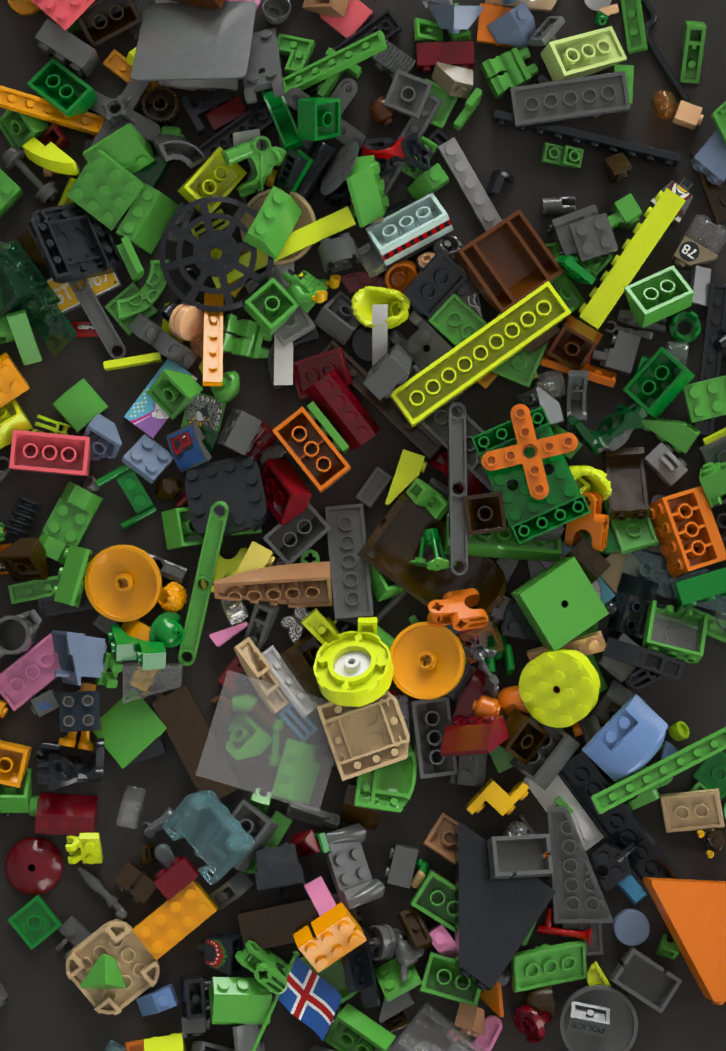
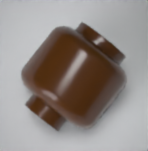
M381 96L370 102L371 106L368 108V111L375 124L382 123L385 126L394 121L392 117L395 116L396 112L383 105L386 98Z

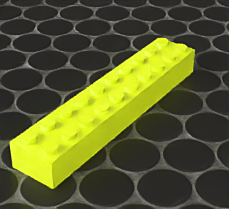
M547 281L399 386L390 397L413 428L524 349V347L550 328L569 317L571 311L550 282Z

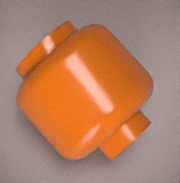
M482 695L479 700H474L472 711H475V716L479 718L490 714L499 716L502 706L499 705L497 699Z

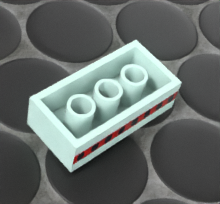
M433 192L385 217L384 221L374 223L365 228L372 245L386 266L454 230L447 212Z

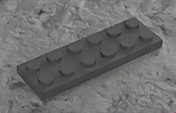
M625 71L510 88L515 127L630 110Z
M363 503L325 507L326 522L331 527L327 532L335 620L374 617L369 563L357 555L366 542Z

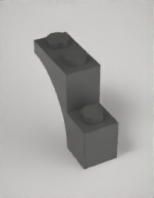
M141 313L137 314L128 327L137 337L152 345L160 354L187 370L190 369L199 356L195 351L178 341Z

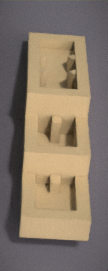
M250 637L246 638L235 646L234 650L252 685L272 715L285 707L289 701L278 688L280 683L271 673L270 669L272 667Z

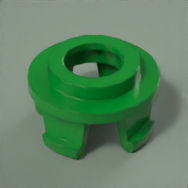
M693 311L677 313L669 324L671 336L681 343L694 341L702 330L698 319L699 316ZM682 321H687L691 325V331L687 335L680 334L678 331V324Z

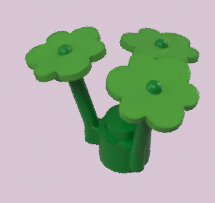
M438 529L424 530V536L420 537L419 557L409 561V564L427 567L428 570L434 571L448 570L449 561L444 554ZM425 544L427 547H433L435 558L429 561V563L423 558ZM437 546L439 547L441 557H439Z

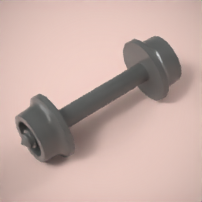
M17 146L11 147L2 157V160L6 163L5 167L9 170L17 166L39 189L35 195L37 201L40 200L45 205L54 201L59 194L55 187V182L50 181L44 185L22 161L26 155L25 151L20 150Z

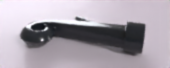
M192 266L186 267L187 273H192V279L196 281L200 275L199 271ZM189 285L182 293L188 297L193 286ZM177 296L159 311L161 317L169 322L173 310L185 302Z

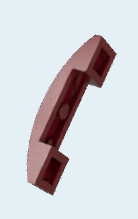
M478 666L451 719L457 717L468 719L471 716H475V711H472L474 700H479L480 696L486 694L483 688L488 682L486 675L482 670L478 669Z

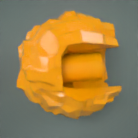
M172 581L162 588L157 603L164 610L176 613L187 603L186 589L178 584V582Z

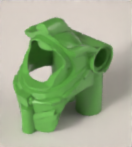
M265 136L253 137L249 142H244L221 151L226 165H232L245 159L248 160L252 175L248 181L237 188L240 198L251 195L256 190L263 191L266 178L271 174L273 167L282 166L287 151L281 147L271 146L270 140ZM258 140L262 142L261 150L256 146Z

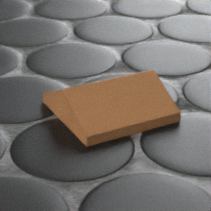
M442 812L423 844L455 865V827L459 823Z

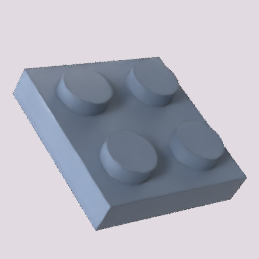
M144 434L123 456L121 461L152 484L171 464L174 458L170 452Z

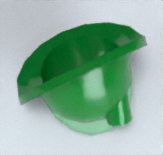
M175 612L160 614L150 627L149 640L151 642H163L164 647L167 648L179 646L185 638V630L180 624L181 616Z

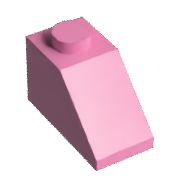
M441 923L436 924L428 930L433 940V946L440 955L455 959V939Z

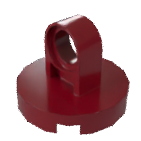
M521 1005L516 1008L513 1019L520 1034L523 1032L527 1036L525 1039L527 1042L532 1044L540 1042L545 1037L544 1024L552 1019L550 1012H536L528 1005Z

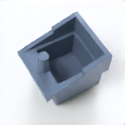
M52 630L54 651L58 653L60 669H55L54 671L55 677H62L63 683L81 686V677L101 678V674L104 671L103 655L107 649L105 639L85 636L83 633Z

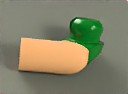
M618 4L601 7L595 16L596 24L603 26L607 23L609 15L619 13Z
M419 859L416 862V867L419 870L411 881V886L416 889L424 881L429 869V863L425 862L424 859Z

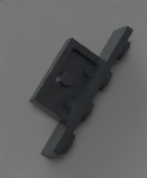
M362 928L367 941L341 957L345 984L348 993L360 990L363 1008L380 1006L370 946L368 944L367 929Z

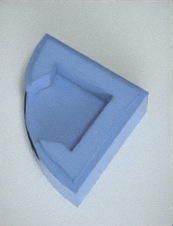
M664 741L660 760L677 752L676 747L670 742Z

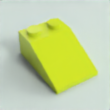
M219 146L178 189V192L189 203L211 196L227 197L247 172L238 163L226 165L221 153L223 149ZM208 202L209 213H213L222 202ZM200 205L195 206V208L201 213Z

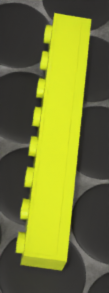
M668 188L664 192L660 190L654 199L657 201L653 208L649 206L643 215L646 217L642 224L638 222L632 231L635 233L632 240H626L621 247L624 249L621 256H615L611 262L613 267L610 272L605 271L600 278V281H602L600 287H594L589 294L591 297L589 303L586 304L584 302L579 309V318L596 330L600 328L623 294L624 287L630 284L686 200Z

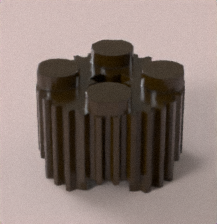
M158 84L154 89L151 87V90H147L148 93H145L142 96L143 99H141V106L145 117L162 127L174 125L176 120H178L177 117H180L179 113H181V104L177 94L172 89H169L168 86L165 87ZM161 104H164L165 107L162 109H159L157 107L161 106Z

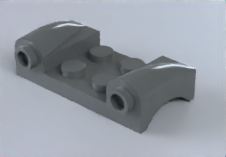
M360 823L325 834L330 851L324 853L339 901L344 904L347 910L382 898L385 892L384 884L378 879H372L361 842L365 841L367 833L365 827L361 826Z

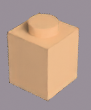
M681 100L672 123L694 130L696 125L700 126L704 115L701 114L703 108Z

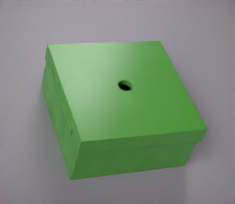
M573 556L562 557L511 592V595L521 608L544 648L557 651L609 614L578 561Z

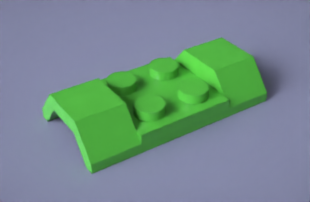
M70 481L68 482L39 537L40 542L46 549V556L63 565L65 564L63 559L65 549H69L70 545L79 546L103 498Z

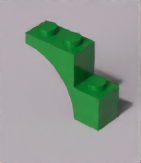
M273 88L262 90L261 93L285 150H294L304 146L302 139H298V128L285 97L275 98Z
M111 624V632H107L108 643H110L111 654H114L116 661L137 660V663L141 664L142 670L166 669V650L163 642H151L134 638L126 634L119 624Z

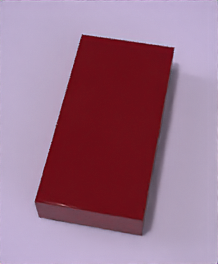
M239 96L205 115L214 132L235 121L247 111Z

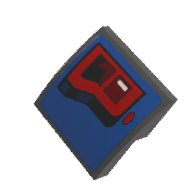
M196 422L167 435L171 454L181 473L212 458L202 442L205 436Z

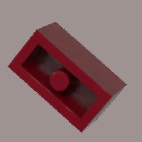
M185 854L181 858L180 856L175 857L170 862V867L166 870L162 868L155 874L154 884L168 901L199 877V870Z

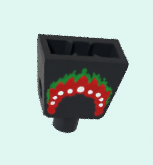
M215 933L207 937L205 942L200 941L197 945V951L204 954L205 965L227 975L240 971L241 964L236 960L235 954L241 951L242 934Z

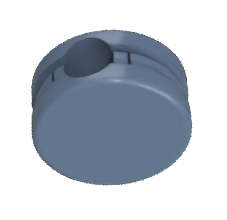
M627 908L621 910L613 920V933L624 945H640L649 935V921L637 909Z

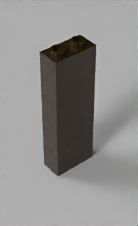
M181 683L171 688L172 693L168 695L162 693L154 698L156 701L152 705L160 720L167 727V734L202 800L208 806L242 786L188 685L183 686Z
M337 891L330 892L338 905L340 901ZM310 897L244 910L237 914L244 948L246 947L245 943L248 940H252L262 949L294 943L293 934L306 925L309 926L313 938H316L311 922L320 917ZM356 908L348 910L358 924L363 923L360 911L357 912Z

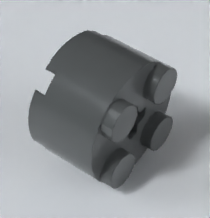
M343 233L338 238H325L320 241L321 245L318 247V253L324 272L328 273V270H331L332 273H338L352 268L354 262L356 264L360 263L361 260L355 240L349 233Z

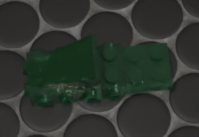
M16 239L8 243L5 241L1 242L0 318L5 317L6 314L25 309L30 325L51 354L56 356L77 336V332L57 306L60 299Z

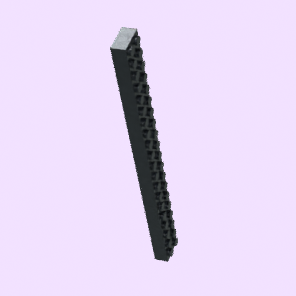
M387 9L333 48V50L343 49L379 30L383 32L385 40L389 41L402 31V26L390 10ZM320 82L302 91L312 97L318 93L316 89ZM263 99L200 145L198 148L205 155L206 159L219 146L223 150L233 147V133L260 129L261 134L275 123L265 100ZM288 105L290 112H292L294 109Z

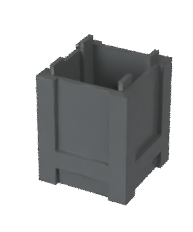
M595 204L551 221L552 224L549 225L547 233H551L554 242L561 244L559 256L571 255L579 257L569 224L599 215Z

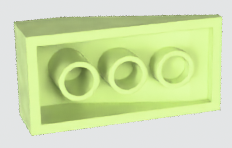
M612 26L549 42L540 53L553 81L586 77L627 60Z

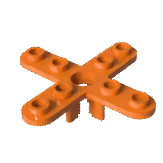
M517 404L510 412L517 445L488 451L482 456L481 463L488 471L522 464L530 495L536 500H542L549 493L542 459L574 451L577 448L578 439L574 434L567 432L537 440L529 408L524 404ZM534 448V457H525L524 449Z

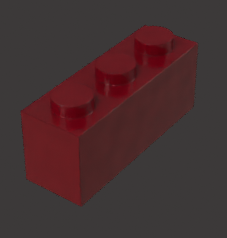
M473 41L416 43L417 71L430 73L434 70L436 62L473 69Z

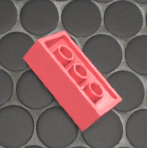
M13 430L10 469L89 477L91 462L90 437Z

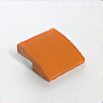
M480 3V6H483V10L478 18L476 43L514 48V46L496 43L487 28L490 23L512 10V8Z

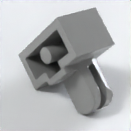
M661 442L644 458V462L670 487L688 469L686 468L687 464L680 457L676 458L672 454L674 452L667 443L663 444Z

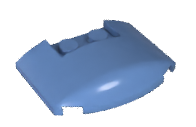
M635 693L581 750L613 781H619L618 779L627 778L639 771L654 757L664 741L668 724Z

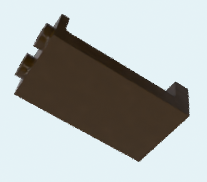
M644 447L618 448L615 451L605 450V473L607 474V480L611 481L612 493L608 497L610 519H616L617 521H623L627 518L642 520L650 515L651 508L648 504L643 459L645 454Z

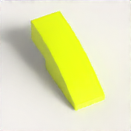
M33 137L22 145L27 158L35 164L56 173L75 176L80 174L75 161L52 142L44 146Z

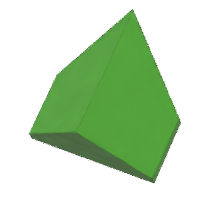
M609 254L603 258L599 256L583 262L578 259V256L574 257L578 260L577 264L592 271L591 275L596 278L610 263L613 255Z
M101 954L80 984L82 988L90 990L127 988L115 957L107 954Z

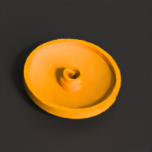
M125 544L108 547L92 559L86 570L85 591L95 610L108 619L118 622L137 620L150 612L159 600L162 590L160 570L154 559L138 547Z
M428 622L412 624L398 634L390 648L394 665L392 679L402 692L413 698L433 700L445 696L457 686L462 678L465 669L464 648L457 635L445 626L433 627Z

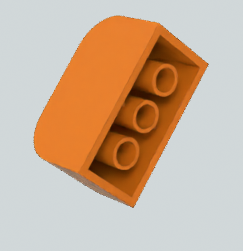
M303 406L272 430L282 446L320 493L351 470L350 465Z

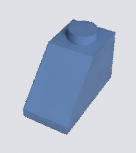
M172 983L136 998L142 1016L160 1013L177 1006L179 1002Z

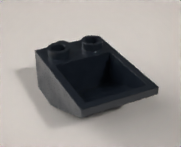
M618 592L615 602L609 601L604 604L609 612L607 616L610 617L607 628L644 639L648 613L647 607L652 601ZM656 603L657 608L664 609L666 607ZM654 617L651 641L666 644L673 621Z

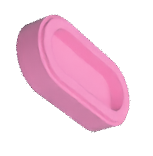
M489 1015L485 1018V1035L478 1034L474 1040L475 1048L478 1051L492 1050L502 1030V1021L498 1016Z

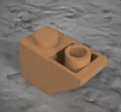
M460 1003L454 1026L460 1028L459 1032L469 1036L485 1035L484 1010L476 1006Z

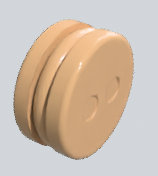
M182 303L173 310L169 320V328L175 337L192 341L202 332L204 327V314L202 310L187 303Z

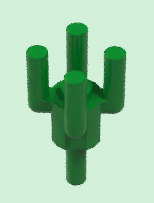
M491 621L492 635L487 636L488 646L486 649L489 651L496 650L497 654L493 658L485 656V662L492 675H495L494 660L504 659L506 675H514L515 666L512 646L507 644L506 635L500 634L499 624Z

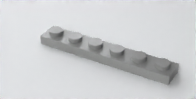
M455 137L438 146V150L485 232L501 222L499 214Z

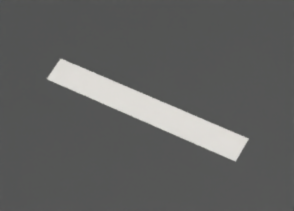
M294 263L277 265L283 276L289 269L294 272ZM274 334V385H293V342L283 348Z

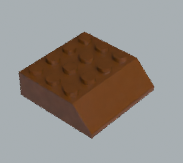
M520 209L459 249L454 256L485 301L501 314L544 283L552 281L564 272Z

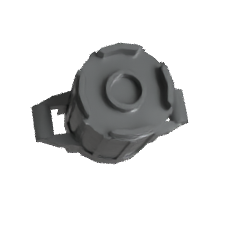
M34 609L16 616L0 618V657L6 654H21L29 651L33 644H35L36 630L43 620ZM28 615H29V616L31 617V619L34 621V623H35L34 626H33V623H32V622H30L29 620L26 619V617H27Z

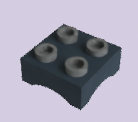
M99 691L59 693L60 732L101 730Z

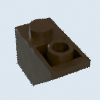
M623 152L604 158L602 162L610 184L625 182L632 171V166Z

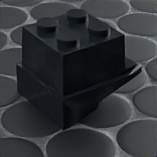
M283 843L278 847L265 846L260 850H256L258 872H255L258 892L280 888L281 899L286 900L289 899L287 886L306 884L307 879L300 864L295 844Z

